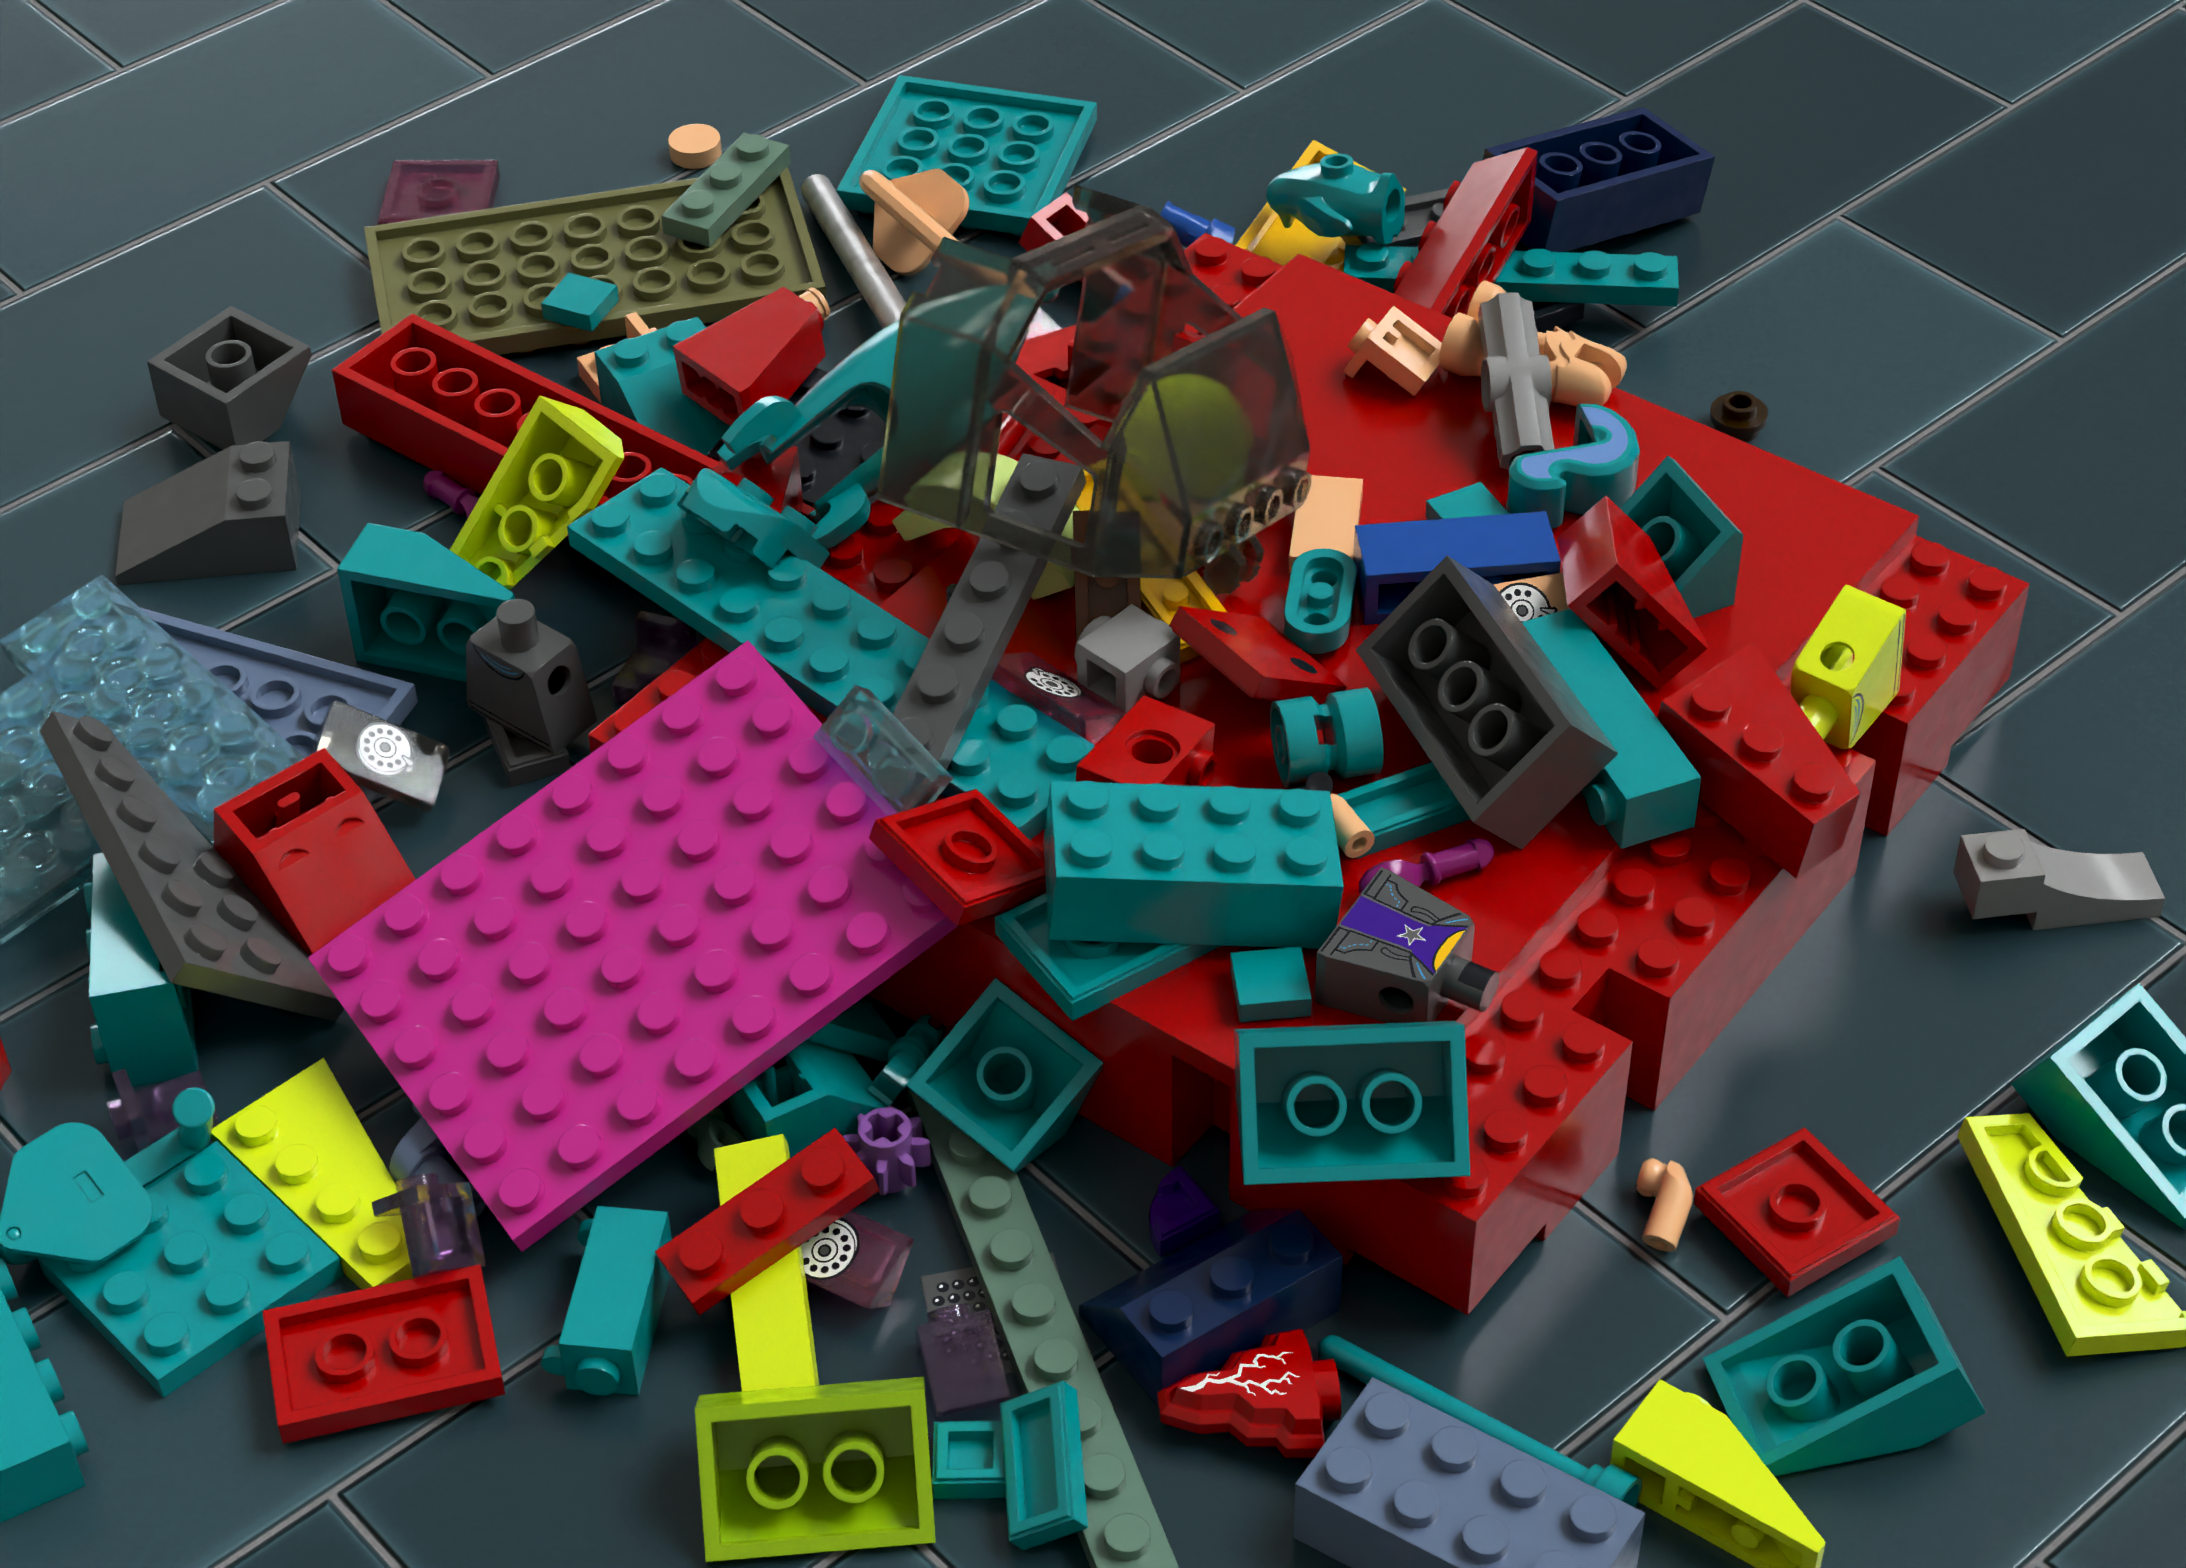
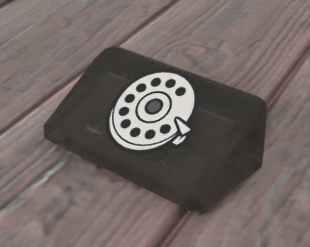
M334 701L330 704L316 733L312 752L313 754L325 748L357 785L424 812H431L435 804L449 758V747L446 744L340 701Z

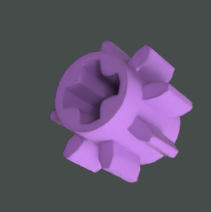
M891 1106L874 1109L865 1115L861 1113L857 1115L858 1134L843 1135V1138L875 1178L880 1190L878 1191L879 1194L895 1193L907 1186L915 1187V1167H926L931 1164L930 1141L922 1136L921 1118L917 1116L909 1119L902 1111Z

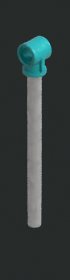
M821 174L808 177L801 186V194L881 327L885 328L911 313L910 308L830 180Z

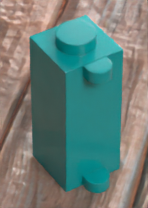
M597 1206L594 1218L583 1220L580 1223L577 1240L585 1246V1251L559 1345H551L545 1348L541 1366L548 1373L565 1376L567 1389L583 1390L593 1395L616 1393L639 1396L670 1277L655 1253L657 1249L672 1240L668 1212Z

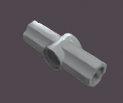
M1514 292L1498 293L1491 300L1480 303L1478 312L1484 355L1481 367L1482 404L1485 412H1492L1499 466L1509 470L1511 462L1516 456L1554 449L1548 410L1552 392L1549 358L1547 355H1540L1532 301L1525 300L1520 297L1519 293Z

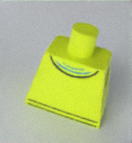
M1847 584L1842 588L1796 659L1791 675L1792 697L1824 742L1842 750L1851 749L1899 692L1906 609Z

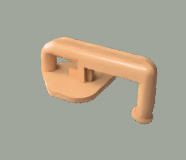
M931 169L888 180L875 170H867L861 174L859 178L860 188L875 201L873 251L893 271L902 276L918 274L937 255L952 269L977 286L979 291L992 288H1008L1009 280L1004 270L988 265L952 235L967 215L969 196L967 191L941 169Z

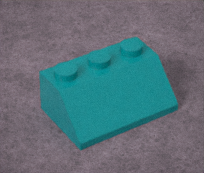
M1456 1021L1234 1029L1236 1105L1244 1185L1470 1176L1465 1025Z

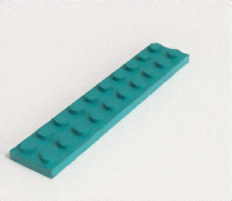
M662 467L567 526L571 547L729 653L749 640L802 702L875 750L930 639L806 559L801 560L794 557L787 550L773 570L682 511L677 506V503L689 487V484ZM991 679L936 792L948 798L978 789L1031 840L1045 829L1050 781H1075L1078 763L1095 745Z

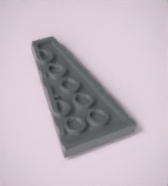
M52 711L39 732L170 982L336 1022L344 1008L309 961V955L236 874L232 866L221 857L114 736L111 729L93 717L82 716L78 719Z

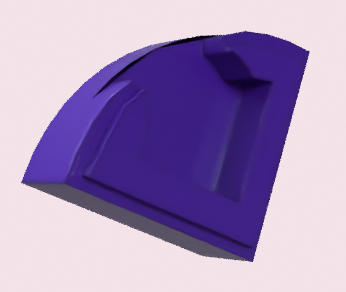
M1181 1165L1169 1172L1160 1181L1158 1192L1150 1206V1238L1156 1252L1162 1257L1220 1227V1210Z

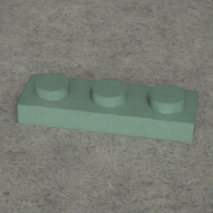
M743 133L661 216L663 234L711 247L791 163L790 146L766 139L761 135Z

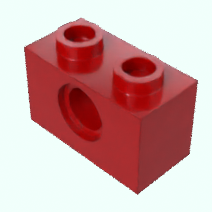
M1144 695L1078 763L1075 781L1209 786L1218 766V755L1212 752L1215 723Z

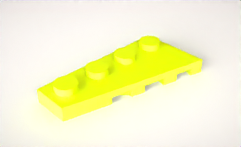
M324 1057L212 1128V1142L218 1141L338 1255L343 1273L360 1289L417 1278L436 1266L430 1243Z
M2029 1113L1965 1117L1957 1137L2066 1357L2186 1347V1311H2182L2165 1291L2170 1283L2169 1279L2152 1259L2141 1262L2120 1237L2125 1228L2108 1207L2101 1208L2086 1197L2079 1188L2083 1177Z

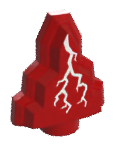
M1301 1328L1267 1334L1264 1336L1260 1347L1232 1353L1221 1370L1189 1374L1157 1392L1161 1423L1197 1434L1230 1432L1246 1446L1277 1447L1285 1458H1314L1325 1443L1323 1422L1341 1420V1393L1336 1363L1334 1359L1313 1361L1310 1346Z

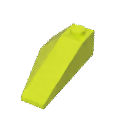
M539 395L451 546L450 551L511 590L568 536L567 526L596 508L624 460L622 439L584 409Z

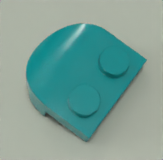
M703 468L677 503V506L687 515L772 570L786 550L794 557L801 560L806 559L818 568L822 566L830 555V552L812 537L818 528L812 521L786 505L781 513L770 507L774 499L746 478H743L738 486H736L713 470Z

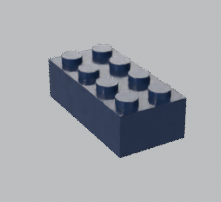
M1644 107L1485 149L1483 160L1526 147L1538 151L1531 222L1519 241L1525 244L1528 250L1546 249L1551 252H1566L1584 246L1595 245L1601 241L1625 234H1633L1639 230L1663 223H1671L1677 219L1700 213L1715 160L1714 155Z

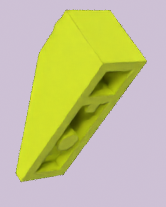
M1659 1379L1613 1439L1610 1464H1615L1642 1479V1490L1638 1502L1755 1568H1820L1826 1542L1728 1416L1714 1409L1702 1397L1693 1393L1683 1392Z

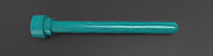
M1328 1335L1319 1342L1318 1355L1321 1360L1334 1359L1338 1370L1367 1385L1373 1377L1636 1507L1642 1490V1479L1617 1465L1610 1464L1604 1468L1594 1464L1589 1469L1339 1336Z

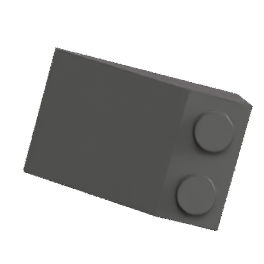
M258 441L247 445L229 446L125 500L115 573L117 585L297 570L301 492L290 441L271 443Z

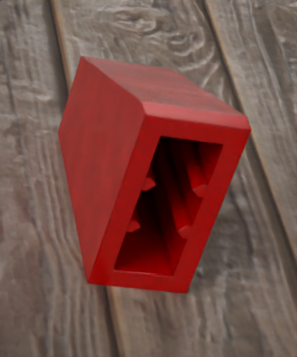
M783 286L673 345L682 393L729 426L756 401L764 397L776 395L788 400L826 356L821 332L824 329L821 313L812 302L805 301Z
M1607 496L1603 497L1558 536L1567 606L1657 690L1708 649L1706 640L1650 536Z

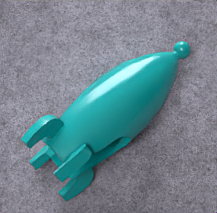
M1038 268L1026 276L1025 287L1022 289L992 288L968 292L914 310L879 330L816 382L795 405L789 400L776 395L767 396L756 401L733 422L721 437L724 445L717 453L722 463L732 471L747 459L760 452L768 466L839 411L850 406L864 407L874 411L887 426L890 441L813 504L814 510L809 513V517L817 522L816 526L818 527L812 537L827 550L836 546L867 522L871 513L869 497L897 482L928 459L935 466L939 465L952 453L964 447L998 417L1001 412L992 400L997 395L1019 357L1029 333L1033 317V307L1036 303H1049L1058 296L1060 285L1056 274L1049 269Z

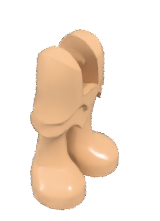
M1485 280L1482 281L1474 292L1467 315L1457 313L1453 317L1444 335L1440 350L1439 365L1443 370L1459 376L1481 377L1484 355L1478 320L1480 303L1491 300L1498 293H1506L1502 287ZM1556 326L1554 331H1546V333L1537 332L1540 355H1547L1550 362L1552 378L1551 402L1575 407L1578 404H1598L1603 406L1609 399L1612 389L1619 385L1627 369L1626 358L1610 347L1583 338L1573 331L1565 332Z

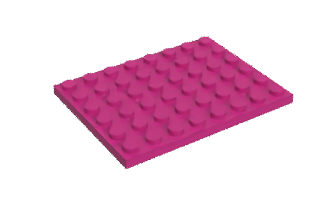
M747 640L309 956L308 959L521 1252H523L958 926L869 839L876 819L893 815L900 811Z

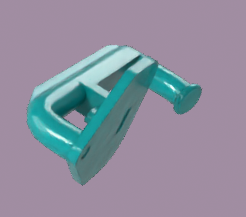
M197 1087L188 1088L180 1092L172 1105L173 1117L180 1126L126 1161L121 1159L101 1132L90 1125L78 1122L58 1125L20 1148L12 1160L0 1215V1257L10 1265L27 1264L38 1259L37 1257L96 1265L103 1263L140 1239L149 1228L152 1219V1202L144 1187L209 1146L215 1112V1102L212 1096L206 1090Z

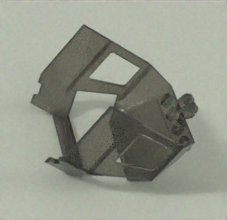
M1076 184L1074 185L1072 203L1076 210L1086 212L1089 220L1085 227L1017 257L1009 258L943 237L931 258L934 267L939 268L929 288L925 294L913 291L900 314L877 500L1091 577L1182 579L1205 566V570L1202 571L1204 573L1202 579L1215 592V595L1230 594L1240 586L1239 582L1245 581L1248 583L1259 574L1258 570L1261 569L1259 563L1262 562L1264 549L1255 534L1300 508L1307 499L1311 487V474L1307 472L1310 443L1295 363L1276 311L1262 308L1242 318L1193 274L1176 230L1166 219L1150 207ZM1083 278L1065 405L1062 406L1013 362L1011 358L1047 293ZM1185 323L1190 324L1206 336L1170 354L1173 337L1184 331ZM1065 407L1112 422L1113 424L1104 441H1101ZM1003 412L1009 414L1092 475L1094 487L1085 544L996 513L991 508L990 502Z

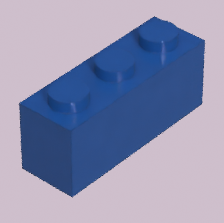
M1546 511L1355 525L1353 561L1357 568L1356 591L1364 625L1381 624L1447 555L1492 584L1560 573L1561 560Z

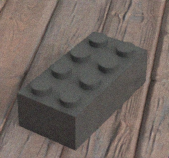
M1448 555L1356 649L1358 655L1472 822L1521 850L1618 755V752L1497 588Z

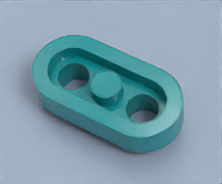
M1314 549L1298 556L1292 565L1284 608V635L1306 653L1323 654L1341 647L1348 638L1356 593L1357 574L1356 564L1348 555L1333 549Z

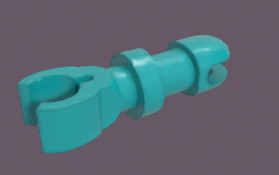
M926 1014L919 1017L908 1029L905 1036L900 1037L894 1042L888 1052V1063L867 1089L887 1106L892 1104L901 1090L906 1087L907 1082L944 1038L945 1027L943 1024L937 1030L928 1023L932 1015Z

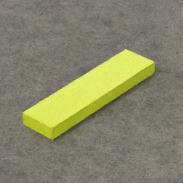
M784 1134L714 1148L720 1206L790 1159L789 1145ZM800 1245L731 1293L742 1391L819 1385L802 1245Z

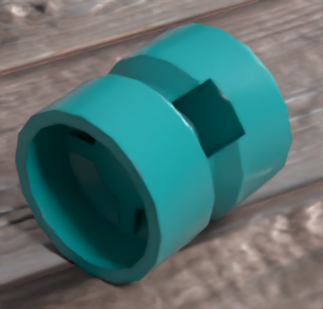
M1368 687L1328 693L1324 704L1321 705L1312 696L1279 700L1271 703L1270 734L1277 772L1285 788L1305 785L1309 776L1315 772L1328 774L1329 771L1333 770L1340 779L1381 773L1384 757L1383 736L1377 706ZM1318 730H1322L1324 744L1321 745L1318 742Z

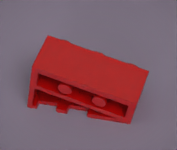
M1754 642L1662 700L1657 719L1701 776L1698 799L1795 879L1843 847L1861 792Z

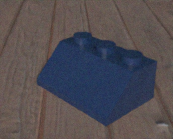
M1254 1209L1079 1305V1315L1158 1406L1157 1392L1189 1374L1221 1370L1232 1353L1260 1347L1264 1336L1267 1334L1299 1328L1305 1331L1340 1311L1343 1255L1300 1209Z

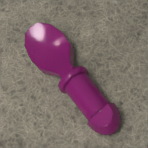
M430 471L424 477L423 487L430 497L438 498L446 503L458 515L467 514L468 519L479 500L472 489L460 486L452 481L449 475L441 471Z
M1472 838L1467 839L1465 844L1434 854L1429 852L1423 853L1418 864L1400 859L1381 862L1364 873L1359 881V893L1363 892L1381 867L1418 887L1424 881L1430 886H1436L1443 879L1471 870L1480 871L1486 868L1493 860L1494 848L1485 839Z

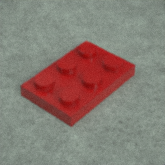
M481 1264L262 1311L277 1424L283 1444L506 1395Z

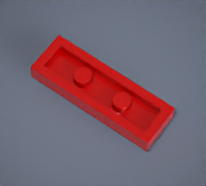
M835 1127L661 1246L655 1253L696 1313L701 1315L880 1190L873 1175Z

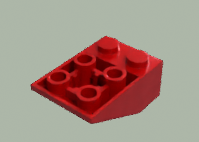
M325 748L318 750L213 808L214 849L232 866L236 874L309 956L416 880L362 789Z

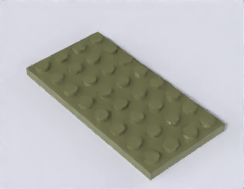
M788 167L711 247L663 234L661 216L698 178L364 227L381 334L413 313L497 355L530 353L542 348L568 344L582 345L594 340L627 336L625 315L634 312L640 316L649 329L654 327L659 330L668 327L674 322L688 320L697 316L703 324L720 321L783 286L797 296L806 292L805 290L810 287L819 290L826 301L827 296L823 276ZM568 273L617 285L619 302L592 332L543 319L541 303Z

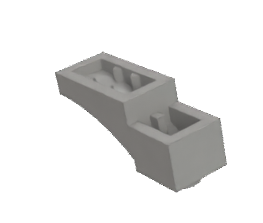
M2025 828L1961 835L1953 874L1972 919L2026 914L2032 930H2043L2161 916L2165 897L2143 852L2094 854L2055 849L2030 841Z

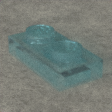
M855 685L813 736L887 816L934 802L953 779L944 767L867 688Z

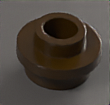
M1733 391L1719 396L1711 404L1710 420L1714 425V429L1741 441L1749 442L1755 439L1767 423L1768 409L1766 405L1748 392Z

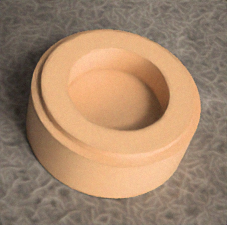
M684 125L675 129L668 138L670 158L673 163L682 168H706L711 166L722 154L720 134L709 125Z

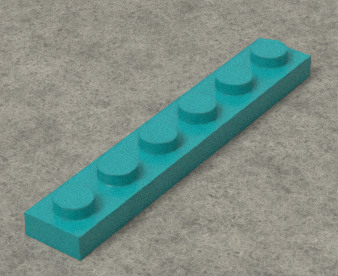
M1377 243L1345 245L1344 273L1395 293L1394 284L1400 268L1405 261L1413 263L1419 250L1418 247L1383 246ZM1546 249L1513 250L1494 284L1502 287L1506 293H1519L1520 297L1532 302L1677 307L1679 294L1677 256H1663L1653 252L1633 255L1607 254L1596 250L1584 253L1551 252Z

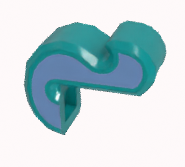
M1578 404L1576 407L1573 446L1519 455L1511 462L1506 510L1509 514L1546 511L1551 529L1563 524L1564 511L1584 515L1605 496L1621 508L1636 489L1640 454L1636 432L1627 420L1612 409L1598 404Z

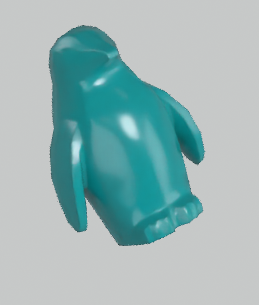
M1330 154L1324 156L1319 163L1286 171L1276 176L1267 186L1266 199L1270 208L1279 215L1285 228H1290L1296 218L1318 236L1334 238L1339 236L1356 237L1365 235L1372 236L1378 244L1386 245L1392 243L1393 237H1398L1404 225L1405 193L1394 173L1385 172L1378 174L1368 171L1363 167L1353 164V158L1347 154Z

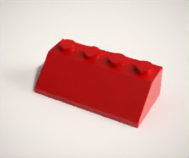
M1526 147L1474 162L1462 182L1455 180L1446 194L1443 203V214L1438 222L1431 220L1425 227L1419 242V253L1413 263L1405 261L1400 268L1394 284V294L1450 318H1453L1457 313L1467 315L1470 302L1479 284L1484 280L1494 284L1531 222L1538 151Z

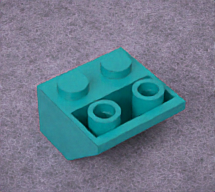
M806 1040L722 1102L747 1141L784 1134L789 1145L790 1158L835 1127L842 1136L858 1134L857 1115L860 1113L865 1115L874 1109L888 1107L867 1090L872 1084V1080L852 1053Z

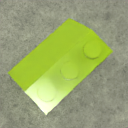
M924 1377L699 1395L695 1406V1422L706 1562L936 1543Z

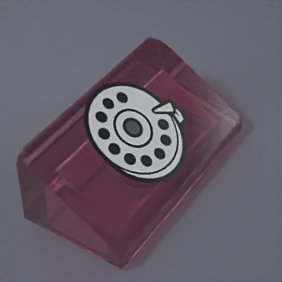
M1032 652L1003 654L991 678L1092 744L1104 737L1126 714L1125 711Z
M849 1211L802 1244L806 1281L865 1308L888 1307L891 1304L914 1239L858 1213Z

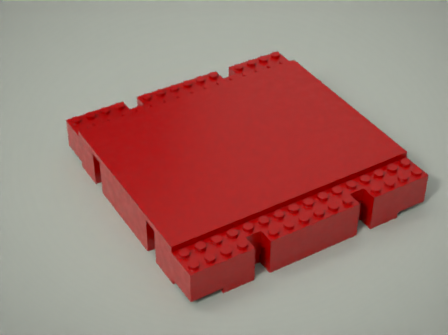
M1207 233L1200 236L1068 344L1069 391L1036 375H1029L995 403L1001 412L998 417L957 451L982 450L1025 392L1029 389H1036L1044 394L1047 404L1008 457L1019 462L1022 454L1025 453L1080 465L1083 468L1107 457H1110L1113 461L1117 432L1126 413L1144 395L1165 385L1174 335L1187 330L1239 348L1229 403L1246 425L1249 445L1248 453L1243 455L1236 512L1253 515L1252 534L1238 572L1198 565L1192 566L1228 613L1264 617L1283 634L1284 608L1291 575L1289 573V553L1301 475L1363 479L1359 525L1427 520L1425 518L1426 500L1479 482L1506 509L1509 487V470L1500 468L1499 459L1497 458L1492 412H1485L1483 408L1481 377L1459 376L1443 370L1439 365L1417 394L1413 396L1368 360L1353 379L1343 372L1356 354L1347 347L1354 335L1368 318L1379 324L1393 305L1440 342H1443L1446 330L1453 318L1304 255L1298 254L1285 266H1282L1269 258L1261 257L1228 243L1222 238L1214 237ZM1616 387L1612 389L1609 399L1603 407L1612 409L1628 421L1636 432L1640 449L1635 491L1667 456H1670L1744 534L1734 604L1694 618L1707 642L1708 649L1659 690L1592 629L1595 636L1654 715L1658 716L1662 700L1753 642L1791 694V675L1794 663L1845 584L1906 609L1900 687L1894 699L1851 749L1842 750L1825 742L1861 794L1843 847L1797 879L1699 799L1695 827L1620 849L1604 825L1599 826L1594 822L1589 813L1586 799L1581 792L1522 850L1473 823L1471 819L1359 859L1348 857L1338 846L1344 889L1337 925L1360 896L1359 881L1364 873L1381 862L1400 859L1418 864L1423 853L1429 852L1434 854L1465 844L1467 839L1472 838L1485 839L1494 848L1493 860L1486 868L1480 871L1471 870L1443 879L1436 886H1430L1424 881L1419 887L1470 916L1475 924L1472 962L1499 972V983L1495 996L1484 1012H1479L1449 1000L1435 1019V1021H1456L1465 1025L1470 1176L1243 1184L1236 1105L1234 1029L1386 1023L1326 1007L1315 1002L1316 959L1319 949L1302 948L1312 998L1311 1016L1239 1022L1230 973V953L1277 949L1279 947L1221 946L1072 1021L995 934V917L1013 909L1010 908L958 926L867 995L913 1021H916L922 1015H932L928 1023L937 1030L943 1024L945 1027V1038L995 978L1104 1063L1101 1073L1078 1111L1079 1115L1171 1167L1212 1125L1230 1133L1229 1200L1249 1211L1254 1209H1300L1343 1255L1344 1265L1351 1260L1354 1252L1468 1315L1534 1237L1542 1241L1546 1240L1618 1155L1626 1096L1654 1111L1855 875L1864 826L1888 836L1948 765L1951 746L2010 678L2030 583L2006 574L1995 567L1987 566L1952 551L1939 543L1917 536L1919 515ZM1550 402L1548 410L1554 449L1573 446L1576 407ZM929 459L912 470L871 504V513L867 522L845 540L828 549L830 555L820 567L821 570L928 639L931 638L947 606V586L959 582L981 538L969 531L951 527L943 528L905 542L892 523V520L910 506L906 496L914 490L913 486L937 467ZM1564 511L1563 524L1552 529L1560 560L1558 536L1583 515ZM1562 562L1560 564V573L1563 572ZM1075 585L1072 588L1035 600L1031 597L991 679L1096 746L1121 720L1120 718L1084 695L1078 698L1056 696L1033 686L1023 676L1025 671L1030 670L1028 667H1038L1044 671L1065 677L1078 685L1077 663L1074 657L1077 643ZM1357 591L1355 593L1349 635L1346 642L1341 647L1330 652L1307 654L1348 686L1346 690L1368 687L1371 691L1381 723L1384 750L1383 768L1381 773L1345 779H1340L1333 770L1329 771L1328 775L1333 781V790L1330 794L1336 795L1432 762L1356 652V649L1380 625H1364ZM704 639L588 734L590 752L592 753L727 656L729 652L710 639ZM1201 655L1180 665V683L1176 685L1168 696L1157 699V701L1215 723L1212 752L1218 755V766L1209 787L1233 786L1237 788L1290 790L1303 786L1285 788L1278 775L1270 734L1271 703L1274 702L1273 700L1251 698ZM805 704L900 812L945 799L944 796L936 791L874 776L869 761L874 749ZM1318 730V742L1321 745L1324 744L1322 730ZM1045 829L1031 839L1043 853Z

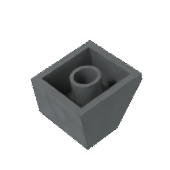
M230 306L148 360L147 365L159 415L224 450L229 446L247 445L252 442L263 441L280 429L312 354L310 346Z

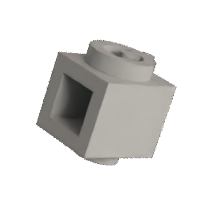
M1133 604L1112 618L1100 616L1094 619L1085 627L1076 643L1074 657L1077 663L1078 686L1083 690L1085 697L1120 719L1144 695L1155 700L1162 699L1168 696L1176 685L1180 683V637L1172 631V628L1167 623L1155 619Z

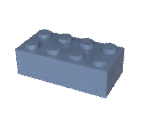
M1372 1377L1295 1483L1293 1538L1351 1568H1637L1645 1512Z

